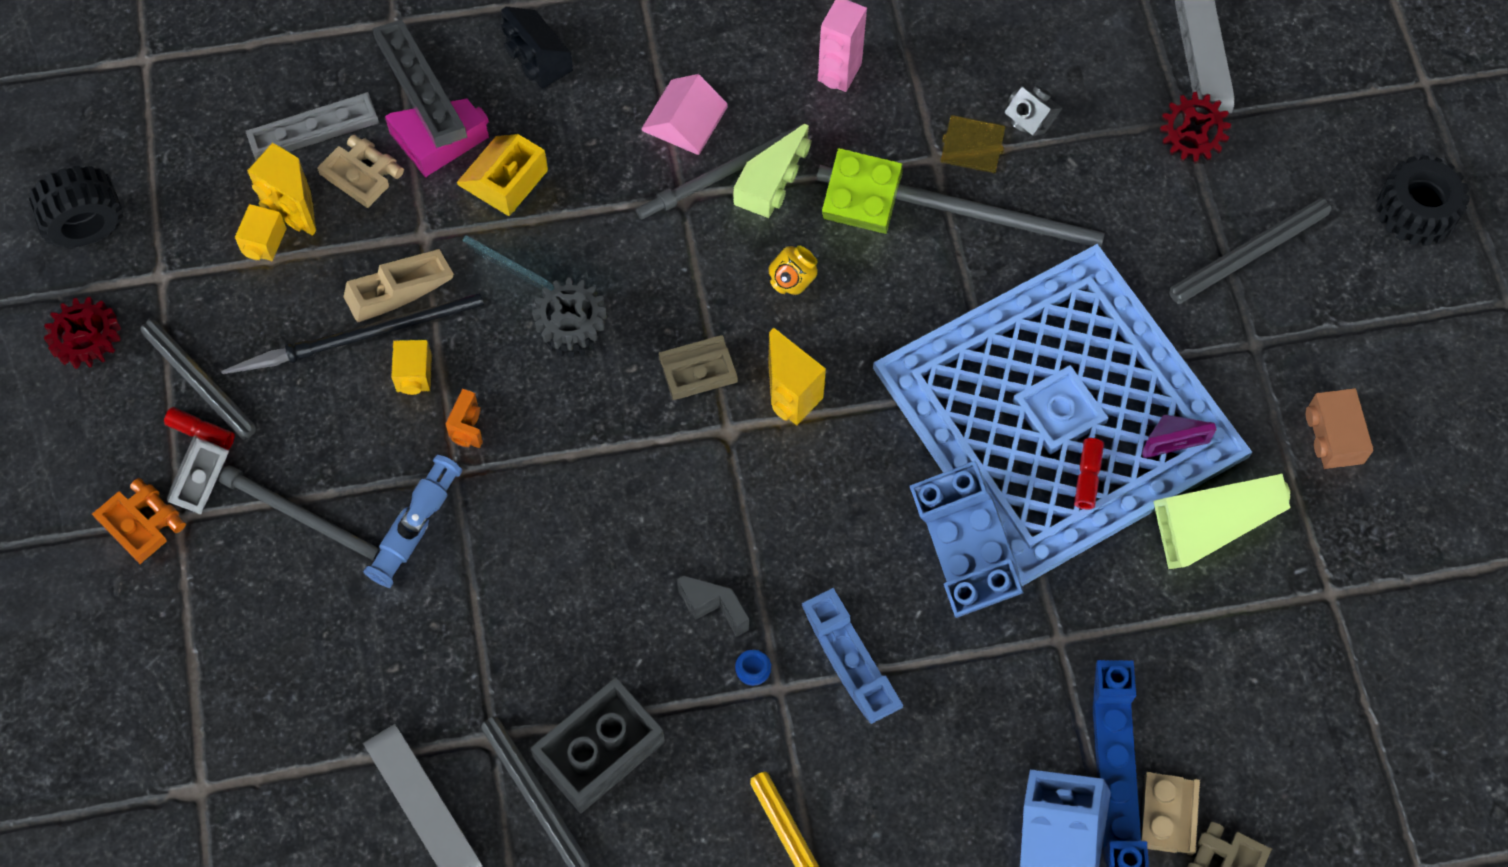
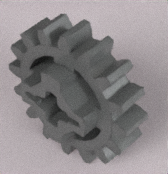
M567 278L566 285L561 286L556 280L554 281V289L552 291L545 287L542 289L544 299L535 298L534 300L537 309L532 310L533 320L536 321L534 323L536 332H542V338L545 343L553 339L556 349L562 343L567 344L569 351H572L574 343H579L582 348H585V339L589 338L596 341V330L604 331L605 329L603 319L607 318L606 308H604L603 296H597L595 286L586 290L584 280H581L577 286L572 284L571 278ZM551 308L553 310V313L550 315L551 320L548 321L547 316ZM589 308L592 309V315L590 320H588L586 316L588 314Z

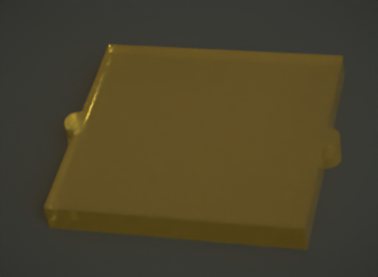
M951 115L947 134H944L942 138L944 148L940 162L995 173L999 154H1002L1004 151L1002 140L1005 126Z

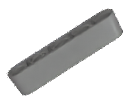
M1175 0L1192 91L1197 92L1199 100H1203L1206 94H1210L1209 103L1214 104L1218 100L1221 101L1218 109L1219 112L1228 111L1232 113L1234 108V92L1215 0ZM1196 107L1199 113L1205 115L1210 113L1205 109Z
M393 724L364 742L363 745L437 867H483L397 726Z

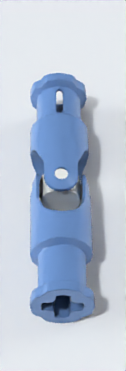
M441 455L434 457V466L427 477L419 481L412 493L410 509L406 507L400 512L379 545L381 550L373 564L365 567L364 574L374 582L388 588L393 585L392 578L401 563L407 562L424 535L429 523L427 518L440 509L448 496L446 491L455 476L459 477L462 473V469L451 459ZM440 474H444L440 482H437ZM401 521L407 531L419 532V534L413 539L403 538L397 531L399 522Z

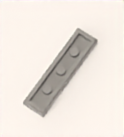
M367 92L246 130V134L254 158L257 160L272 142L290 152L378 124L379 121Z

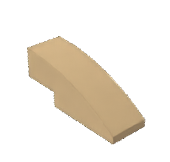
M440 249L379 265L378 273L347 281L344 299L358 323L395 310L426 295L451 280L454 274Z

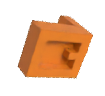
M462 389L445 424L448 435L454 443L462 447H470L472 445L480 448L483 443L481 432L478 428L473 427L479 418L480 407H478L475 393Z

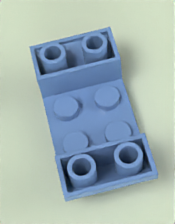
M976 461L910 485L920 518L927 524L947 581L944 583V587L956 618L1023 593L1016 560L995 502Z

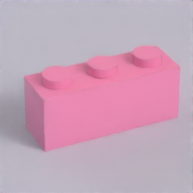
M835 0L821 25L818 81L829 88H837L844 92H847L862 64L867 14L866 7L849 0Z

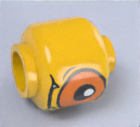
M803 246L785 247L769 265L768 271L772 278L770 280L771 285L781 294L786 292L792 295L801 294L817 276V259Z

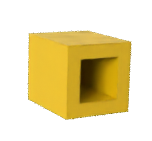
M249 204L235 239L242 254L253 260H260L262 258L273 261L287 228L280 212Z
M393 341L391 378L396 392L415 395L421 391H430L432 354L428 341Z

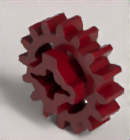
M1193 92L1191 100H1187L1184 95H1181L1179 106L1172 102L1169 104L1172 114L1163 113L1162 119L1168 123V125L1160 126L1161 133H1168V136L1162 140L1163 145L1170 143L1173 145L1170 150L1171 155L1178 151L1182 153V162L1186 160L1187 156H1192L1194 164H1197L1201 155L1209 161L1211 160L1210 151L1214 150L1217 153L1222 151L1219 141L1228 142L1229 136L1224 134L1223 131L1230 130L1231 123L1223 122V120L1228 117L1229 112H1219L1220 100L1214 104L1209 103L1210 94H1206L1203 100L1198 99L1197 92ZM1194 107L1205 109L1210 113L1205 115L1196 112ZM1182 113L1184 122L1182 126L1174 130V121ZM1192 121L1196 125H1203L1200 134L1197 135L1195 131H1187ZM1217 126V134L1213 141L1209 143L1208 130ZM1187 141L1195 144L1196 148L1186 147L1182 145L1181 142Z
M87 297L84 304H80L77 298H73V306L68 307L62 303L60 304L62 309L60 314L51 312L50 316L54 323L45 324L44 327L49 334L44 336V340L48 344L51 354L54 358L57 357L61 364L66 365L70 361L72 366L78 369L81 362H85L88 368H91L94 359L97 358L103 363L105 361L103 354L106 351L109 353L115 352L111 343L120 342L121 338L117 331L121 329V325L116 319L117 316L111 308H107L102 300L95 304L91 297Z

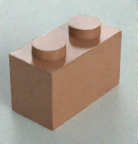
M1356 388L1315 394L1311 403L1306 408V420L1308 425L1313 427L1316 437L1314 440L1315 453L1318 458L1322 459L1324 469L1364 464L1374 450Z

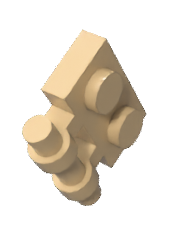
M352 135L347 141V145L352 148L349 152L338 146L317 169L322 177L366 208H369L389 187L388 180L383 176L390 174L395 179H399L404 169L396 164L395 158L389 154L383 155L376 150L375 145L365 138L360 139L356 135ZM368 159L374 164L369 167L362 160Z

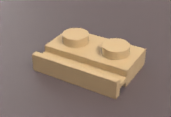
M1150 772L1144 775L1140 831L1141 841H1147L1148 849L1172 853L1182 852L1193 856L1196 852L1200 780L1183 779L1184 777Z

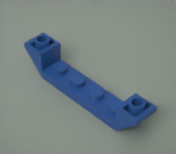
M1097 660L1093 719L1097 778L1104 779L1111 792L1102 853L1107 867H1149L1147 841H1141L1131 704L1136 697L1134 661Z

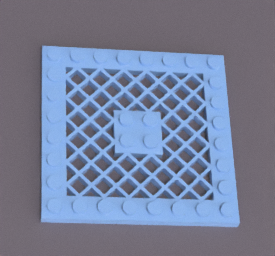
M1098 244L873 363L874 371L943 473L973 461L977 462L1003 524L1018 566L1022 586L1155 511L1153 501L1186 494L1246 460L1252 453ZM1070 299L1068 308L1057 306ZM1075 300L1092 303L1091 314L1073 310ZM1098 306L1106 317L1096 315ZM1042 314L1040 323L1029 321ZM1047 314L1065 318L1064 328L1046 325ZM1070 321L1087 323V333L1069 330ZM1094 325L1112 329L1110 339L1093 336ZM1014 329L1013 338L1001 336ZM1019 330L1038 333L1036 344L1018 340ZM1117 332L1125 343L1115 341ZM1047 335L1061 339L1059 349L1041 345L1042 336ZM1066 340L1084 344L1082 354L1065 351ZM987 343L985 353L973 351ZM991 344L1010 348L1008 359L989 355ZM1089 346L1107 349L1105 360L1087 356ZM1019 350L1032 353L1031 364L1014 361V351ZM1113 351L1131 355L1129 365L1112 362ZM1038 355L1056 359L1054 370L1036 366ZM1136 358L1144 369L1134 367ZM958 359L956 369L945 366ZM963 359L982 363L980 374L961 370ZM1061 361L1079 364L1078 375L1071 365L1060 370ZM986 365L1005 369L1003 380L985 376ZM1085 366L1103 370L1101 381L1083 377ZM1010 370L1028 374L1026 385L1008 381ZM1108 372L1125 375V385L1121 386L1106 382ZM930 374L927 384L923 377ZM935 374L953 378L951 389L934 386ZM1033 376L1045 378L1031 386ZM1132 377L1150 381L1148 392L1130 388ZM958 380L977 384L975 394L956 391ZM1155 384L1158 386L1163 395L1154 393ZM981 386L999 389L998 401L980 397ZM1088 389L1098 391L1097 400H1095ZM1005 391L1016 393L1012 401L1014 404L1003 402ZM1104 392L1122 396L1120 407L1102 403ZM937 397L948 399L946 410ZM1131 398L1145 402L1144 412L1126 409L1127 399ZM953 401L972 405L970 415L966 416L951 412ZM1151 404L1169 407L1168 415L1174 416L1176 411L1182 418L1215 423L1216 431L1210 443L1174 451L1172 453L1180 455L1165 462L1167 453L1161 454L1159 461L1142 458V448L1149 436H1145L1147 425L1156 426L1162 418L1149 414ZM976 407L995 410L993 422L975 418ZM1000 412L1019 416L1017 426L1012 427L998 423ZM1107 415L1118 417L1116 428L1103 426L1108 421ZM1023 419L1026 420L1033 431L1021 429ZM1123 419L1141 423L1139 434L1121 430ZM954 423L967 426L964 437ZM971 428L989 431L988 443L969 439ZM995 433L1014 437L1012 448L993 445ZM1089 434V438H1095V434L1113 438L1111 450L1105 448L1103 450L1102 459L1109 461L1107 471L1100 470L1098 474L1099 480L1104 481L1102 493L1097 492L1095 508L1079 511V508L1075 505L1073 510L1056 506L1057 493L1075 497L1076 487L1060 484L1062 472L1075 475L1080 474V465L1064 462L1066 451L1082 453L1083 443L1075 441ZM1019 439L1037 443L1035 454L1018 451ZM1119 440L1137 444L1135 456L1117 452ZM1042 446L1045 447L1050 455L1061 449L1059 460L1040 456ZM973 450L985 453L983 464ZM990 454L1008 458L1007 470L988 466ZM1014 460L1033 464L1030 476L1012 472ZM1114 462L1132 465L1131 476L1127 477L1112 473ZM1038 466L1056 470L1054 482L1035 478ZM1139 467L1151 470L1137 478ZM992 478L1004 480L1002 491H1000ZM1009 482L1028 486L1026 497L1006 494ZM1110 483L1123 486L1108 494ZM1033 487L1052 492L1049 504L1031 500ZM1011 505L1023 508L1021 519L1017 516ZM1028 509L1046 513L1045 525L1026 522ZM1052 515L1066 518L1050 527Z

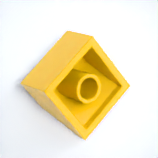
M773 328L769 332L768 358L771 405L774 412L781 419H789L795 425H798L824 397L826 368Z

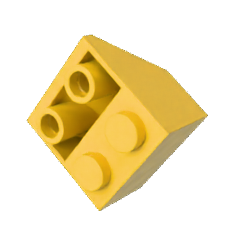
M519 134L496 136L461 176L457 184L510 217L548 171L545 150Z
M272 142L248 169V174L253 183L252 188L260 200L259 205L260 207L280 212L282 218L291 228L296 231H301L302 229L313 236L316 232L312 195L299 158Z

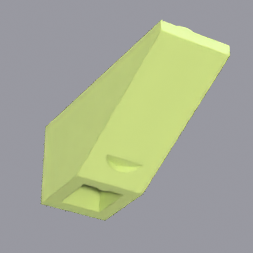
M803 124L746 163L734 186V205L770 218L774 208L779 209L786 194L784 188L787 182L793 183L798 172L799 165L797 163L800 157L805 158L809 152L812 142L808 139L809 125Z

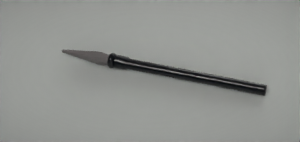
M478 293L315 340L297 342L294 346L288 343L283 349L268 351L222 370L221 373L228 374L272 367L286 361L295 363L297 358L301 360L318 352L484 306L481 294Z

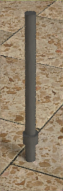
M802 124L673 190L668 188L656 195L657 198L636 208L638 217L643 220L662 209L666 212L677 206L678 201L743 169L748 161L802 126Z
M222 466L218 475L221 484L230 489L238 488L372 561L378 556L380 548L243 476V471L234 466Z

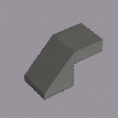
M686 576L677 579L678 592L694 620L720 608L736 637L749 631V618L732 589Z

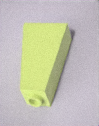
M1283 474L1153 501L1168 569L1189 566L1290 508V489L1284 481Z

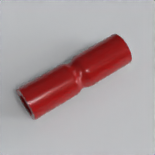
M171 407L164 418L166 426L191 437L196 435L227 450L231 448L234 442L235 434L208 421H202L199 417L176 407Z
M1087 438L1083 442L1080 474L1076 487L1074 505L1085 510L1094 509L1099 484L1098 474L1101 470L1104 442L1096 438Z

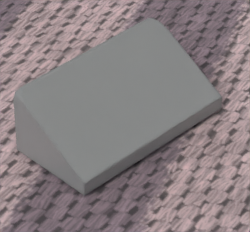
M194 435L169 490L167 501L202 514L229 450Z

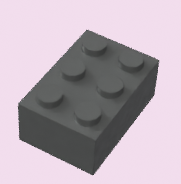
M615 677L530 749L536 763L582 814L663 745L665 739L664 730Z

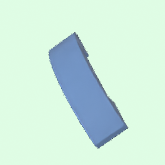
M834 588L803 602L802 607L825 654L866 719L872 724L902 709V702L886 675H881L850 623V615Z

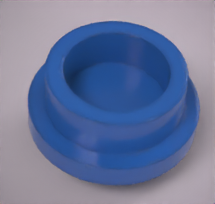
M759 650L745 651L736 661V675L740 681L747 685H760L770 676L771 662L768 656Z

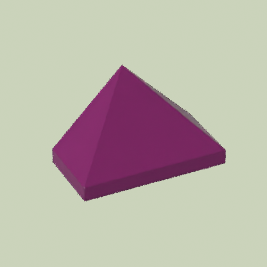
M1163 414L1142 451L1143 457L1148 458L1208 444L1216 431L1215 423Z

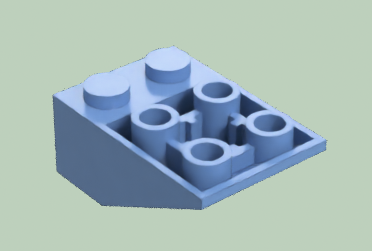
M1030 770L1024 802L1020 867H1099L1111 794L1104 779Z

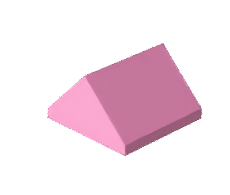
M699 74L672 79L643 125L642 131L699 155L727 109V103Z

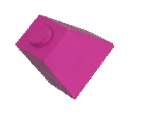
M468 99L451 101L452 106L465 126L467 138L438 148L434 145L415 109L393 112L385 116L391 136L425 177L489 138L486 126L489 120L485 112L480 107L475 108Z

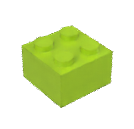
M838 148L822 208L823 218L887 234L903 172L902 163Z

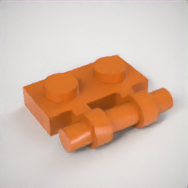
M137 478L130 484V488L135 492L131 498L127 499L118 491L93 512L92 515L141 564L167 542L166 538L159 532L162 528L169 526L174 533H179L186 524L179 517V511L173 505H167L159 497V491L153 485H147L141 478ZM149 506L156 514L148 520L140 512L143 507Z

